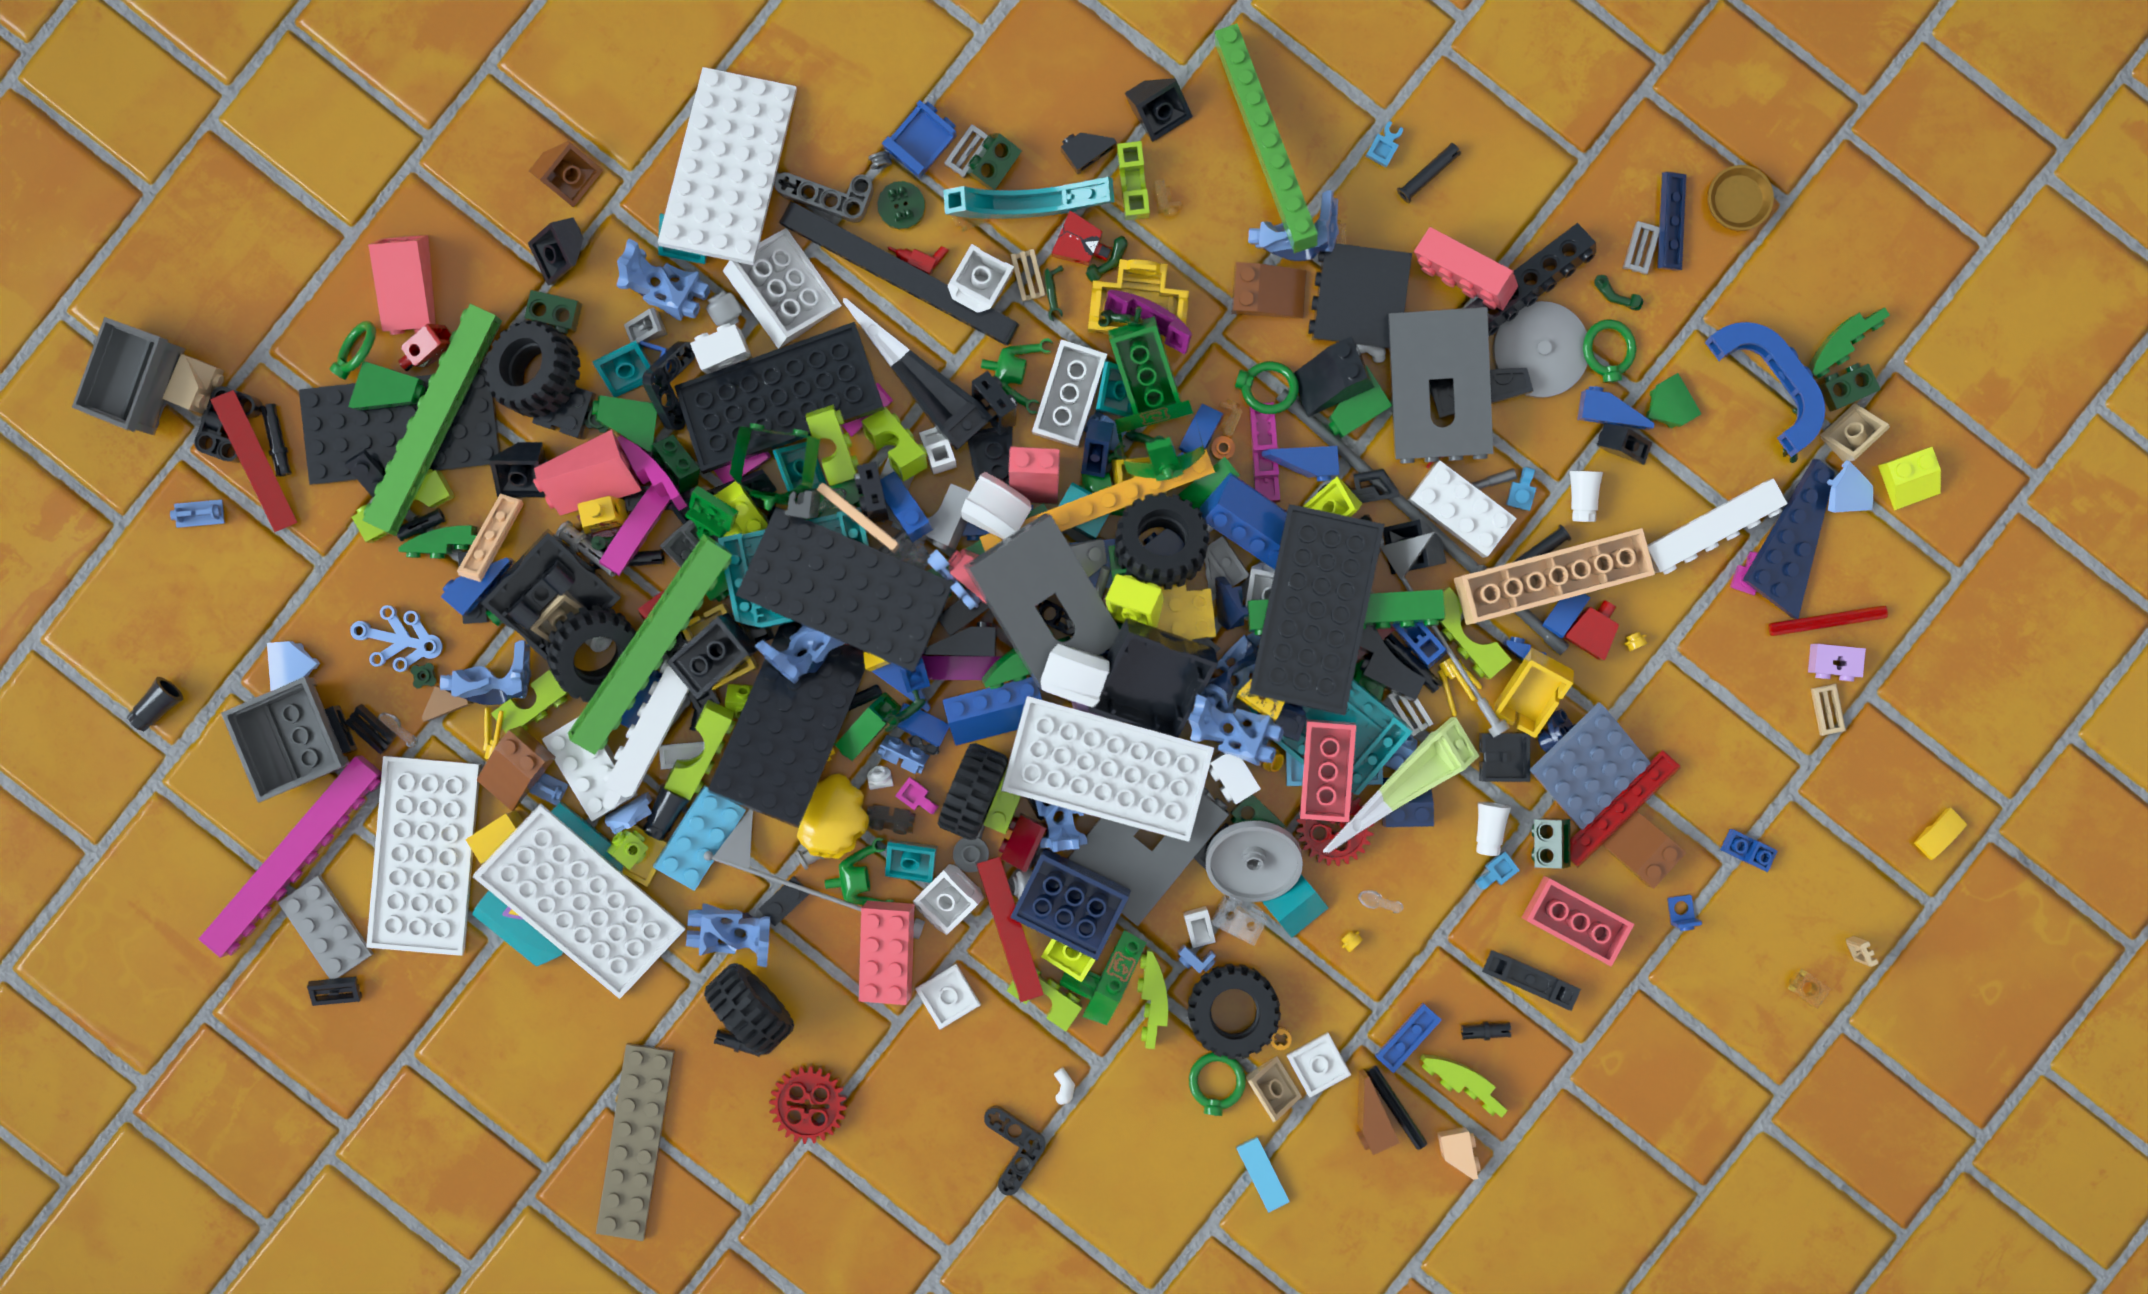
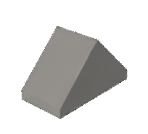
M649 308L624 324L630 343L634 341L640 343V340L649 342L667 335L660 313L655 308Z

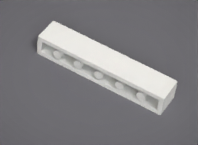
M1774 478L1764 481L1648 544L1654 572H1663L1664 575L1677 569L1675 564L1683 560L1685 563L1696 559L1699 551L1705 549L1708 552L1718 547V541L1726 538L1728 541L1740 535V529L1746 526L1748 529L1761 523L1760 518L1766 515L1771 518L1781 513V507L1786 505L1787 502Z

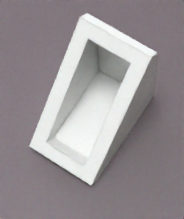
M1206 906L1183 912L1192 948L1216 942Z

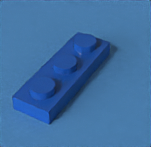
M1422 1003L1378 1051L1375 1057L1394 1073L1440 1023L1441 1019Z

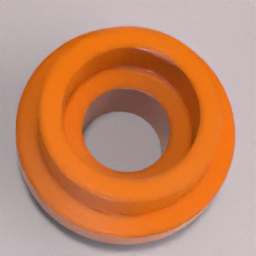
M1220 436L1213 441L1211 451L1217 459L1221 460L1223 457L1229 459L1235 452V443L1227 436ZM1220 444H1226L1228 446V450L1226 452H1221L1219 450Z

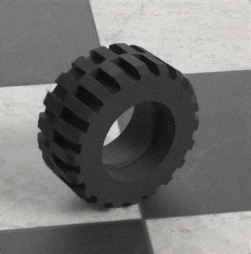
M525 320L521 322V325L516 323L510 326V330H504L499 334L501 337L493 342V348L491 352L488 351L486 357L488 363L485 364L484 369L487 374L485 381L486 385L489 386L488 390L491 396L505 407L528 417L546 416L550 414V411L555 412L561 408L560 404L566 403L570 399L568 396L571 391H575L577 387L575 382L580 377V372L578 371V368L581 367L580 358L577 357L579 352L577 347L573 345V341L562 332L538 320ZM542 353V363L538 373L530 382L524 385L523 377L527 365L535 356Z
M1159 493L1155 497L1153 494L1145 495L1144 500L1138 498L1133 501L1132 507L1127 506L1123 511V516L1119 518L1117 525L1115 555L1119 558L1118 564L1121 569H1126V575L1135 577L1139 582L1164 586V590L1172 589L1174 584L1177 587L1185 585L1186 578L1191 581L1204 564L1209 543L1208 524L1206 519H1201L1202 512L1198 508L1193 509L1192 502L1187 499L1182 501L1180 496L1173 494V497L1166 496V493ZM1151 528H1168L1181 537L1184 542V548L1172 555H1156L1144 548L1139 540V536Z
M586 606L581 607L576 614H573L571 611L566 614L567 619L564 622L559 620L556 623L557 631H551L548 637L551 643L546 645L547 662L555 680L564 692L568 691L569 695L575 699L581 697L584 702L591 700L636 634L631 623L621 613L616 614L614 609L608 607L604 611L600 606H592V610H587ZM606 637L616 643V651L612 660L598 670H581L573 663L577 649L589 639Z
M972 743L968 746L939 815L937 824L941 829L968 840H975L1008 764L1006 755L977 743Z
M738 963L728 965L706 986L704 996L712 1011L715 1012L725 1027L753 1052L759 1055L769 1054L793 1032L794 1021L785 1009V1006L765 983L755 974L751 973L749 969L744 968L743 965Z
M1225 964L1224 967L1219 968L1217 966L1212 968L1213 971L1203 974L1201 980L1195 983L1192 988L1193 992L1189 995L1188 1018L1196 1039L1201 1042L1206 1050H1211L1214 1052V1055L1219 1057L1227 1056L1228 1059H1235L1241 1056L1244 1059L1248 1058L1251 1053L1255 1052L1257 1054L1261 1052V1048L1265 1044L1267 1046L1272 1041L1271 1037L1277 1033L1279 1028L1278 1021L1281 1018V1012L1275 990L1270 982L1257 970L1250 969L1246 965L1239 964V966H1235L1233 964ZM1229 989L1245 991L1253 998L1256 1004L1254 1022L1246 1030L1239 1033L1222 1031L1215 1025L1211 1015V1008L1215 998L1220 993Z

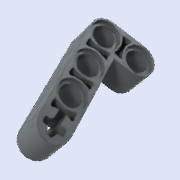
M790 173L779 174L774 183L776 190L782 197L853 223L864 219L874 192L873 184L866 175L855 176L850 183L847 194ZM789 181L792 187L797 188V193L790 187L784 190L782 183L786 184ZM865 182L869 186L866 192L859 193L856 191L857 185ZM806 189H814V197L811 199L803 197ZM829 197H836L838 202L834 207L825 205ZM850 206H860V212L854 216L848 214Z

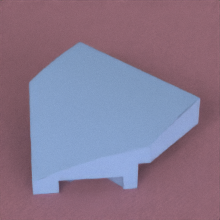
M1846 460L1842 465L1843 469L1833 480L1829 479L1827 481V484L1831 485L1828 511L1835 513L1872 510L1873 485L1850 461Z
M293 641L267 643L271 691L302 677L309 676L312 670L317 669L320 664L316 658H312L304 650L302 643H294Z
M644 793L605 816V823L607 827L610 826L614 835L632 827L636 822L652 814L648 807V804L652 801L649 793Z

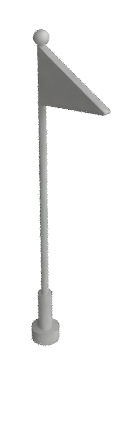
M1434 532L1384 545L1383 538L1381 540V550L1408 591H1413V589L1406 580L1405 575L1433 537ZM1431 626L1476 696L1478 706L1492 726L1488 730L1493 738L1509 729L1510 727L1505 720L1500 722L1487 700L1481 697L1438 628Z
M751 809L748 810L715 855L711 851L704 853V859L707 861L712 859L861 911V906L750 868L753 810ZM915 919L913 938L919 939L925 921Z

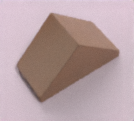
M435 686L422 715L423 722L449 714L474 704V702L461 697H454L451 695L450 690H440V686Z

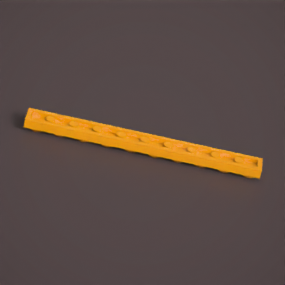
M1205 450L1203 456L1192 466L1184 470L1183 474L1178 477L1156 481V478L1136 476L1025 519L1021 528L1047 513L1053 517L1062 532L1130 506L1138 498L1144 500L1145 495L1153 494V496H1156L1159 493L1213 474L1215 471L1207 450ZM991 533L980 537L985 552L1004 540Z

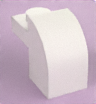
M936 428L919 432L922 444L928 454L927 459L933 475L957 467L948 439H945Z

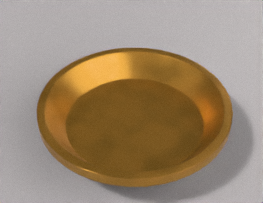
M1735 165L1724 169L1713 179L1708 190L1707 199L1710 212L1718 223L1731 230L1745 231L1757 227L1769 216L1773 207L1774 193L1770 181L1761 171L1747 165Z

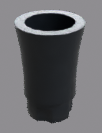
M157 677L149 690L133 707L127 719L134 728L144 732L172 707L181 702L183 695L170 681Z
M664 783L660 786L657 798L651 809L652 814L647 817V822L643 828L647 835L661 841L664 840L667 832L671 830L676 819L690 801L665 789Z

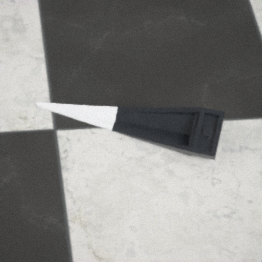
M843 298L845 306L934 427L945 439H948L949 443L957 451L992 420L993 417L975 398L909 350L848 299Z

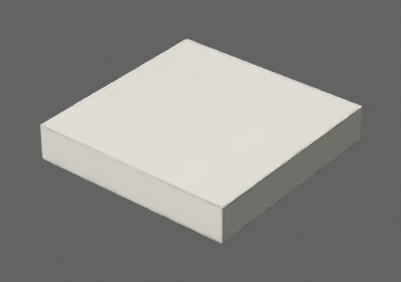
M957 963L915 988L939 1029L944 1028L981 1005Z
M1328 1032L1286 1054L1309 1098L1351 1076Z

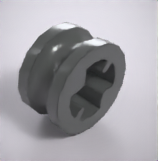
M883 151L870 155L868 158L869 161H872L871 169L877 170L892 165L891 160H888L889 152Z

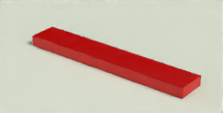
M234 390L210 399L273 531L277 532L296 524V518Z
M1662 750L1653 758L1645 771L1639 774L1629 784L1627 789L1623 790L1608 807H1605L1594 818L1592 823L1588 824L1583 830H1579L1570 839L1571 862L1577 868L1681 768L1665 751Z
M1000 857L976 864L1020 1003L1044 995L1022 924L1010 918L1016 906Z

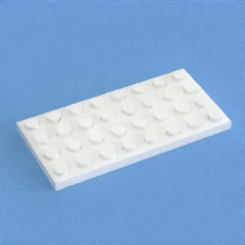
M705 67L702 68L658 239L659 246L754 265L795 101L796 86Z
M1027 696L1001 791L1189 842L1214 748Z
M383 756L366 947L464 955L473 851L465 839L475 834L479 793L477 778L480 775L481 764Z
M541 803L473 874V877L619 999L686 929L681 922Z

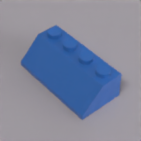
M1229 473L1200 506L1202 518L1206 519L1209 526L1275 570L1287 511L1232 473Z
M1028 677L1021 681L1005 683L1002 687L996 689L986 688L943 699L955 745L1018 730L1026 697L1029 696L1042 700L1040 688L1037 687L1033 678Z

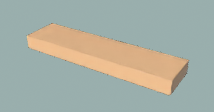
M821 483L817 488L821 495L893 553L898 550L900 546L896 540L825 483Z
M504 494L499 495L457 570L460 576L479 582L482 581L524 505L522 500Z

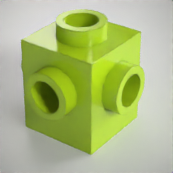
M728 684L725 708L734 712L733 718L739 719L753 686Z
M625 829L614 836L612 839L613 844L606 852L630 870L635 863L638 864L645 858L649 847L643 843L646 839L636 830L631 833Z

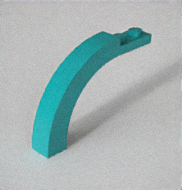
M1111 177L1031 190H984L966 186L943 190L945 214L966 218L1011 219L1065 214L1069 213V211L1077 212V209L1115 202L1113 178Z

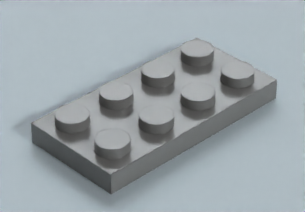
M321 875L316 876L278 902L329 979L341 977L374 954L370 948L366 947V941Z

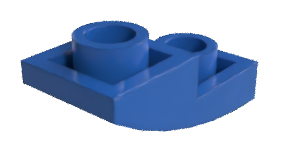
M1201 404L1181 442L1179 450L1189 453L1202 446V442L1206 450L1223 418V413L1205 404Z
M1581 594L1559 600L1542 626L1562 639L1591 597Z
M1511 637L1510 641L1503 640V646L1522 660L1530 651L1531 645L1524 644L1525 639Z
M903 703L899 713L910 705ZM919 710L910 718L899 723L897 727L912 736L917 735L938 747L945 737L949 724Z
M1733 829L1729 830L1720 848L1721 851L1765 872L1769 871L1778 852Z

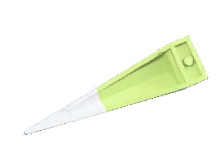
M1451 717L1435 732H1431L1328 844L1323 852H1331L1389 813L1464 771L1479 757V754L1458 719Z

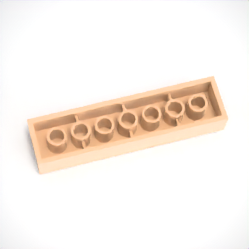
M1643 528L1460 576L1454 578L1465 623L1468 625L1655 575Z

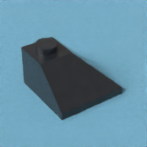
M1175 78L1145 80L1125 92L1134 114L1152 142L1193 117Z
M574 217L551 222L528 242L548 286L555 283L576 265L584 238Z
M518 442L490 458L497 497L500 494L510 497H545L544 491L539 492L533 481L536 478L534 468L546 463L542 442Z
M1423 519L1384 527L1383 535L1385 545L1434 531ZM1436 533L1409 571L1446 563L1442 539ZM1390 564L1391 574H1397Z

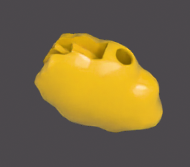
M833 774L818 782L797 833V839L811 856L825 859H841L843 855L854 850L856 840L866 833L869 824V816L862 809L864 801L862 791L854 787L850 780L842 774Z

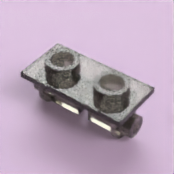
M876 804L868 806L867 814L870 815L869 828L878 831L883 830V828L890 829L894 833L901 835L913 833V823L916 814L911 813V810L895 808L893 816H889L890 807Z

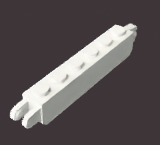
M667 659L660 670V673L663 674L660 681H654L648 694L652 695L647 704L643 703L637 713L640 719L636 725L632 724L626 734V737L629 739L625 747L620 746L614 757L617 760L614 768L609 767L603 778L606 781L604 787L608 789L602 802V806L606 810L616 809L622 797L629 798L635 796L690 691L668 665Z

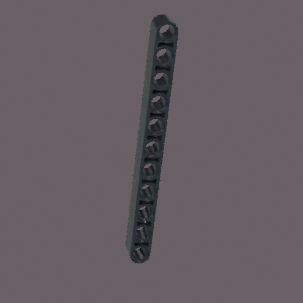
M789 202L779 221L787 229L1006 346H1009L1020 326L1016 321L992 308L977 313L953 300L947 284L794 202Z

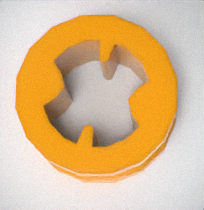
M1279 1027L1277 1033L1279 1035L1285 1033L1287 1037H1284L1286 1042L1284 1044L1281 1042L1276 1044L1274 1040H1277L1276 1034H1273L1270 1043L1277 1050H1285L1291 1044V1035L1287 1029Z

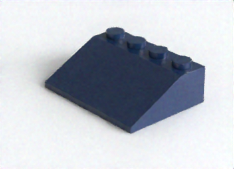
M1044 848L1010 918L1098 960L1129 898L1131 890Z

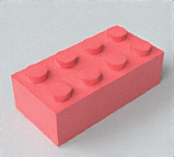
M1429 227L1414 251L1418 258L1417 262L1421 265V270L1432 277L1434 275L1441 277L1442 282L1452 288L1455 285L1463 289L1462 292L1473 299L1475 296L1482 299V303L1493 310L1497 307L1503 311L1518 288L1515 275L1511 269Z
M1307 719L1300 819L1349 822L1356 723Z
M1546 876L1542 878L1521 917L1611 967L1634 926L1628 920Z
M867 901L861 908L859 1002L907 1005L912 997L915 904Z

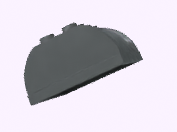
M104 317L72 408L132 432L137 430L155 435L163 408L167 404V400L163 399L164 393L181 354L184 355L186 349L171 344L162 337Z
M309 676L302 677L221 713L258 803L302 786L350 764L347 756L343 755L319 697L315 678H309Z

